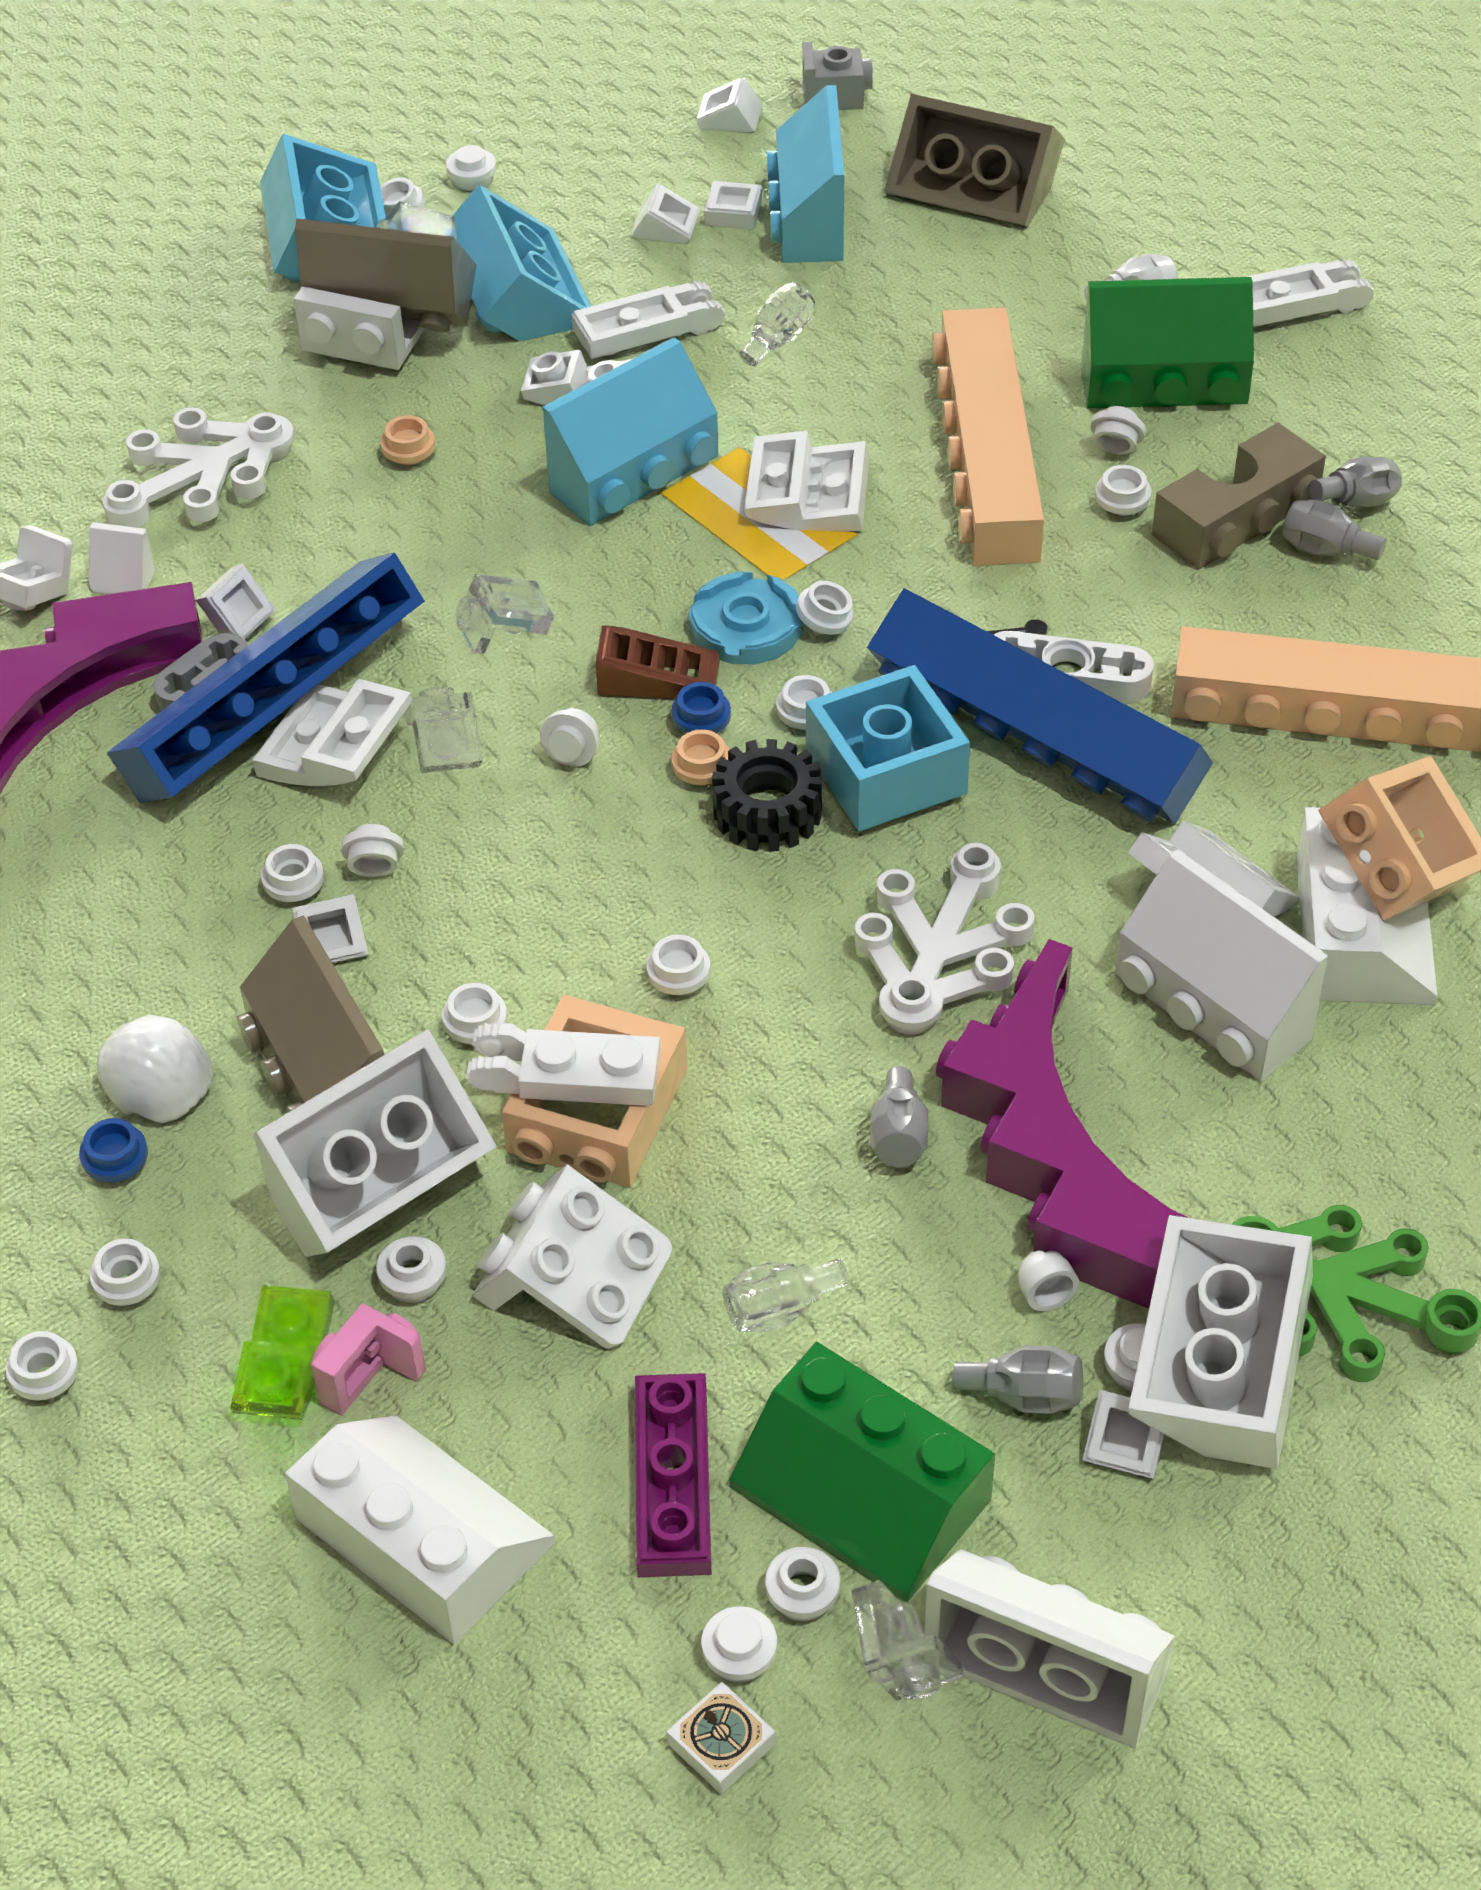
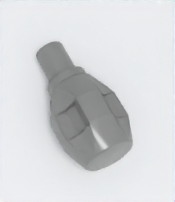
M1366 456L1353 458L1345 462L1328 477L1312 480L1308 486V493L1312 500L1324 501L1332 499L1334 502H1340L1351 507L1378 506L1385 504L1399 492L1402 485V475L1398 465L1391 459Z
M1321 500L1294 501L1287 512L1282 528V536L1297 550L1316 557L1343 555L1344 553L1352 555L1355 552L1380 560L1387 542L1386 538L1362 531V527L1356 525L1342 509Z
M898 1066L891 1068L887 1072L886 1088L871 1107L870 1145L883 1163L891 1167L901 1168L916 1163L928 1146V1108L918 1098L917 1092L913 1089L911 1071L905 1067Z
M1026 1345L1004 1353L999 1358L991 1357L988 1363L955 1362L953 1386L955 1390L987 1391L989 1397H998L999 1401L1024 1413L1055 1414L1079 1405L1083 1391V1366L1078 1356L1060 1348Z

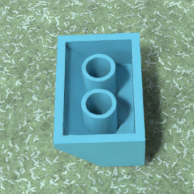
M826 85L776 130V151H767L771 242H781L782 263L844 261V166L836 85Z
M282 133L260 180L274 273L280 274L290 281L300 282L295 235L296 218L388 229L376 163Z
M479 184L441 228L443 235L454 237L476 263L472 300L477 309L475 316L489 331L495 334L503 331L518 341L573 330L571 314H574V311L591 307L554 229Z
M674 337L542 407L550 494L589 526L620 511L622 508L719 455L717 411L684 347Z

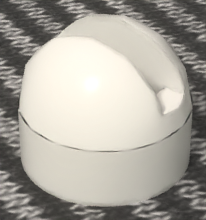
M1034 1251L1020 1264L1017 1276L1020 1290L1030 1307L1034 1310L1050 1311L1057 1309L1071 1300L1078 1290L1079 1279L1070 1263L1059 1252L1048 1251L1045 1253L1044 1251Z

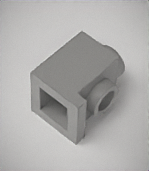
M802 42V84L805 104L826 85H836L838 110L864 109V89H872L873 86L872 60L862 59L860 48L833 46L824 50H813L812 42Z

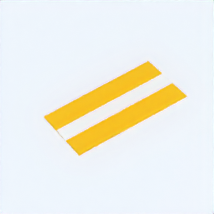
M740 447L660 492L766 575L785 580L858 535L854 531L794 530L747 518L744 507L752 456Z

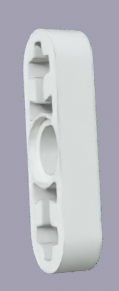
M1002 631L993 634L1051 666L1063 661L1074 662L1082 667L1081 670L1067 674L1122 703L1141 701L1151 691L1154 663L1151 656L1138 647L1016 631ZM1094 668L1101 669L1100 673H1093ZM1121 673H1129L1131 676H1124Z

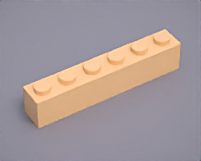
M1006 307L942 310V332L932 334V357L934 365H943L937 368V390L939 399H948V401H943L942 404L944 434H953V436H948V465L950 470L959 469V472L953 473L955 506H964L965 508L959 509L960 543H970L973 566L1041 562L1044 517Z
M1182 626L1170 718L1481 752V658Z

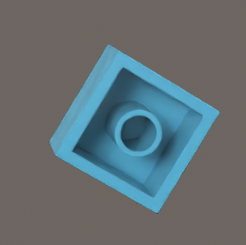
M915 665L806 701V750L812 755V763L818 762L822 778L858 832L968 794L970 741Z

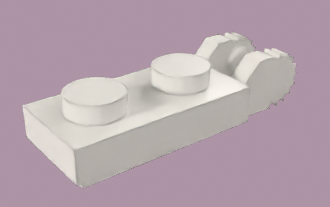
M1350 259L1322 264L1315 262L1247 276L1252 277L1253 327H1260L1265 324L1298 317H1308L1313 314L1339 309L1342 313L1353 312L1354 309L1359 310L1369 305V302L1373 300L1372 296L1375 295L1373 293L1374 289L1368 280L1358 279L1361 276L1359 273L1361 271L1355 262L1350 261Z
M694 281L693 284L686 283L671 288L665 286L574 311L571 317L573 331L589 357L593 359L604 355H613L619 351L651 342H660L669 337L688 333L689 331L697 336L707 333L708 330L712 332L713 329H718V326L722 325L726 314L721 304L717 300L713 301L712 297L714 296L709 286L705 282Z
M493 1022L491 1024L484 1023L483 1026L479 1025L478 1029L474 1031L472 1042L474 1051L479 1052V1055L485 1057L478 1056V1058H472V1062L469 1061L466 1079H468V1084H472V1087L478 1088L479 1091L485 1090L488 1092L492 1090L495 1093L519 1094L520 1098L639 1106H651V1104H654L661 1056L660 1037L527 1029L526 1033L514 1024L499 1023V1025H495ZM514 1061H521V1065Z

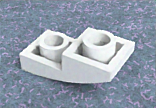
M580 350L562 353L547 352L538 357H531L521 393L525 400L547 405L632 359L617 362L607 360L596 365L587 366Z

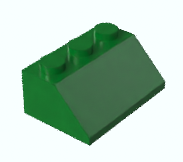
M1252 277L1088 281L1081 366L1087 408L1248 404L1254 365Z
M816 1341L772 1390L735 1466L729 1483L732 1489L907 1604L991 1501L995 1453Z

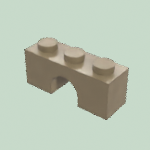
M1276 423L1238 445L1233 484L1215 481L1199 469H1196L1156 492L1152 536L1200 570L1216 559L1228 556L1238 546L1260 533L1270 531L1277 523L1285 519L1294 501L1312 500L1308 493V486L1312 480L1323 477L1326 455L1280 423Z

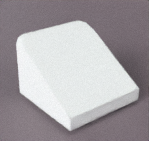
M745 77L739 78L704 95L696 124L699 129L742 133L753 132L758 124L762 104Z
M657 183L640 207L630 235L644 240L687 244L691 238L700 208Z
M92 522L89 531L88 580L90 590L94 593L114 594L147 589L155 573L147 529Z
M354 894L292 908L293 919L305 916L333 964L369 955Z
M1099 1390L1083 1461L1154 1479L1166 1435L1129 1415L1130 1397Z

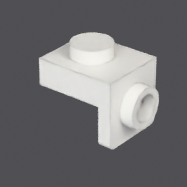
M32 525L20 528L17 558L0 563V599L2 600V605L13 610L28 611L35 609L37 604L67 594L73 546L71 540Z

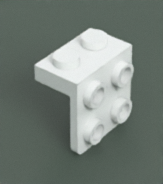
M303 286L294 297L301 350L371 364L381 368L399 370L425 328L418 325L419 320L402 318L400 306Z
M567 1164L541 1186L534 1181L530 1182L517 1197L509 1211V1215L516 1221L508 1235L506 1236L504 1233L498 1235L480 1259L478 1267L486 1273L472 1296L495 1311L524 1290L599 1345L611 1349L622 1343L671 1255L672 1244L667 1236Z

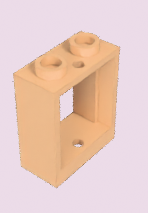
M1431 755L1369 777L1318 810L1384 921L1446 894L1481 873V836ZM1420 830L1423 832L1424 838L1421 837ZM1362 850H1366L1370 854L1371 860L1369 864L1363 863L1360 859Z
M563 994L545 1030L660 1037L661 1056L654 1104H651V1106L630 1105L619 1129L615 1130L541 1109L540 1107L544 1102L542 1099L520 1098L519 1094H511L502 1110L507 1153L517 1155L524 1161L539 1165L545 1163L559 1168H563L568 1164L591 1181L611 1182L631 1188L688 1069L686 1028Z

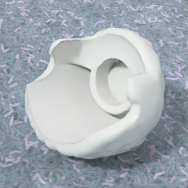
M155 1015L139 1017L122 1025L111 1034L100 1048L97 1060L99 1082L110 1100L125 1115L136 1113L151 1121L162 1124L176 1120L188 1113L198 1103V1100L206 1095L207 1089L212 1084L211 1078L214 1074L213 1064L200 1040L176 1020Z

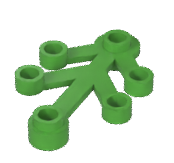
M1345 1205L1330 1206L1323 1211L1321 1216L1278 1228L1268 1219L1259 1216H1245L1231 1224L1312 1237V1247L1322 1244L1331 1251L1344 1252L1321 1260L1313 1259V1278L1310 1292L1342 1347L1339 1367L1342 1373L1353 1381L1369 1382L1377 1378L1382 1369L1385 1349L1380 1340L1367 1332L1352 1304L1425 1330L1426 1336L1438 1350L1445 1353L1456 1354L1468 1350L1480 1338L1481 1302L1469 1292L1460 1289H1446L1435 1294L1428 1301L1365 1278V1276L1388 1269L1400 1276L1418 1274L1424 1268L1429 1246L1426 1238L1415 1230L1407 1228L1393 1231L1386 1240L1352 1250L1359 1241L1362 1219L1357 1211ZM1339 1224L1347 1227L1350 1231L1337 1232L1330 1226ZM1406 1248L1413 1251L1416 1255L1410 1257L1403 1256L1396 1249ZM1307 1311L1303 1328L1305 1335L1301 1339L1298 1357L1311 1351L1317 1332V1323L1314 1317ZM1451 1324L1458 1327L1460 1330H1454L1444 1325ZM1364 1353L1370 1356L1373 1361L1359 1362L1351 1354Z

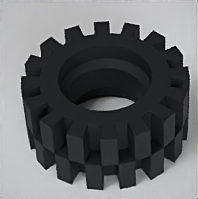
M766 739L765 748H758L756 740L745 742L746 752L744 753L737 746L728 750V760L721 757L716 763V772L713 771L712 775L714 820H717V828L722 835L729 832V841L736 845H739L746 838L747 849L758 851L760 842L768 843L769 852L779 851V841L783 840L786 841L789 848L799 845V834L808 839L814 833V825L819 826L822 814L821 768L818 762L812 763V755L807 750L797 755V745L788 741L783 749L777 748V739ZM761 790H776L787 794L774 800H759L748 796Z

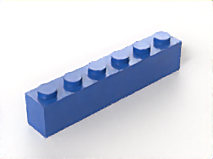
M395 552L362 560L110 749L107 755L139 803L172 798L424 603L425 600Z
M905 588L901 591L866 647L881 663L878 669L881 675L915 665L951 715H955L960 708L975 716L972 723L989 736L1003 741L1008 734L1023 742L1024 745L1021 750L1040 764L1052 768L1054 763L1058 761L1073 769L1070 777L1088 790L1102 795L1105 788H1108L1123 796L1124 798L1120 804L1145 821L1152 822L1156 815L1175 825L1213 765L1212 760L1202 745Z

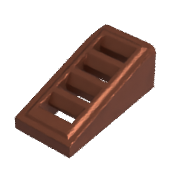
M602 625L596 656L598 695L676 699L679 691L688 684L708 682L717 685L720 652L632 629ZM665 668H675L674 672L667 671V670H664V669H665ZM688 669H699L698 678L687 676Z

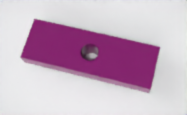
M706 1373L636 1375L635 1440L638 1578L712 1575Z

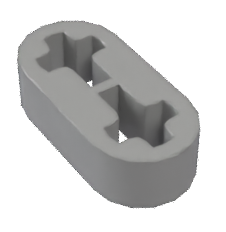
M216 634L203 640L163 669L155 677L153 683L159 712L246 648L248 643L242 637L235 634Z

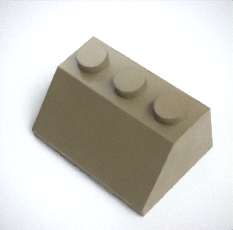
M911 94L884 193L1028 227L1052 187L1065 139L1052 125Z
M296 218L295 235L301 287L400 306L402 318L419 320L418 325L429 330L450 331L451 324L467 326L476 263L454 237Z
M303 915L291 920L241 984L240 990L245 1013L237 1016L241 1035L250 1052L261 1049L266 1058L261 1061L271 1091L275 1097L286 1094L291 1105L287 1106V1113L384 1055L382 1046L305 916Z

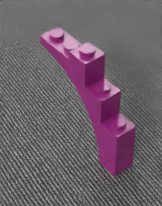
M192 582L52 603L54 627L44 628L46 644L0 651V794L19 763L49 732L74 713L121 687L159 674L163 669L203 641Z
M1048 939L1036 961L1027 959L1023 964L1015 983V996L1009 1006L1001 1003L994 1012L989 1026L971 1019L957 1042L949 1040L945 1044L936 1066V1076L942 1078L941 1106L988 1124L980 1146V1151L987 1154L986 1183L1035 1202L1027 1222V1231L1035 1233L1033 1252H1059L1070 1263L1079 1281L1149 1309L1169 1215L1189 1217L1170 1209L1128 1179L1094 1144L1069 1105L1054 1062L1052 1029L1069 990L1073 947Z

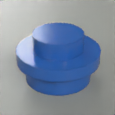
M695 682L686 685L679 691L672 705L673 723L684 733L694 730H709L718 733L728 725L731 719V706L728 699L718 686L708 682Z
M108 1118L95 1123L87 1130L80 1146L79 1156L84 1171L90 1177L102 1182H118L135 1175L144 1166L148 1157V1147L144 1135L131 1123L120 1118Z

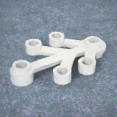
M185 408L178 411L173 418L176 436L180 441L184 443H197L204 439L224 441L226 443L218 447L160 443L159 436L154 431L138 430L133 432L126 440L131 462L141 466L154 463L179 465L139 485L130 480H121L111 484L103 498L107 523L140 528L150 519L149 503L200 479L198 485L188 489L183 495L186 515L195 522L210 521L219 513L218 497L230 464L246 456V463L237 465L231 471L233 491L236 496L243 499H253L261 496L266 490L265 474L269 463L284 458L290 451L294 440V430L291 422L285 417L273 413L257 414L245 423L207 421L203 410Z
M966 844L953 856L950 871L951 889L933 927L930 926L914 900L915 881L910 873L901 869H890L878 877L877 901L879 905L892 913L918 956L911 972L908 971L892 947L893 924L887 916L880 913H867L859 917L855 923V946L861 953L869 956L885 983L879 995L880 1012L889 1026L899 1033L916 1035L926 1032L941 1016L944 1004L985 990H1004L1013 980V957L1009 952L999 947L1005 945L1020 946L1031 940L1034 930V913L1028 906L1020 903L1006 904L998 910L995 922L960 933L974 901L992 896L999 888L1001 863L994 851L985 844ZM897 888V889H901V890H903V891H901V892H891V891H889V889ZM1016 922L1022 924V926L1014 927L1008 925V923ZM871 932H876V933H880V934H882V935L876 936V937H872V936H868V935H866V934H867V933H871ZM977 955L975 968L938 979L943 966ZM997 967L1002 969V971L992 972L988 971L987 968Z

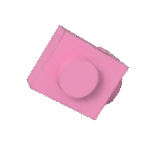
M362 1303L337 1333L327 1335L315 1351L311 1368L319 1403L342 1416L383 1365L413 1381H417L426 1371L421 1338L415 1327L400 1315L394 1313L384 1315Z

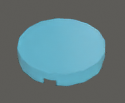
M735 572L716 577L700 587L694 596V604L690 607L689 612L690 633L697 646L719 651L720 660L731 664H758L777 659L791 650L802 635L803 622L796 612V602L799 595L793 587L782 579L767 575V581L753 578V572Z

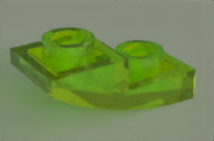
M262 1285L251 1342H243L230 1407L233 1413L303 1420L315 1387L311 1368L313 1356L321 1341L328 1335L335 1303L330 1291Z

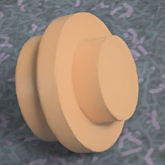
M412 415L396 417L390 420L384 428V433L380 439L381 451L392 462L402 465L417 464L433 453L435 449L434 433L420 417Z
M694 730L688 732L680 738L673 750L672 769L675 775L686 783L693 785L712 784L713 771L716 772V763L721 757L728 760V750L730 749L725 744L723 738L713 731Z

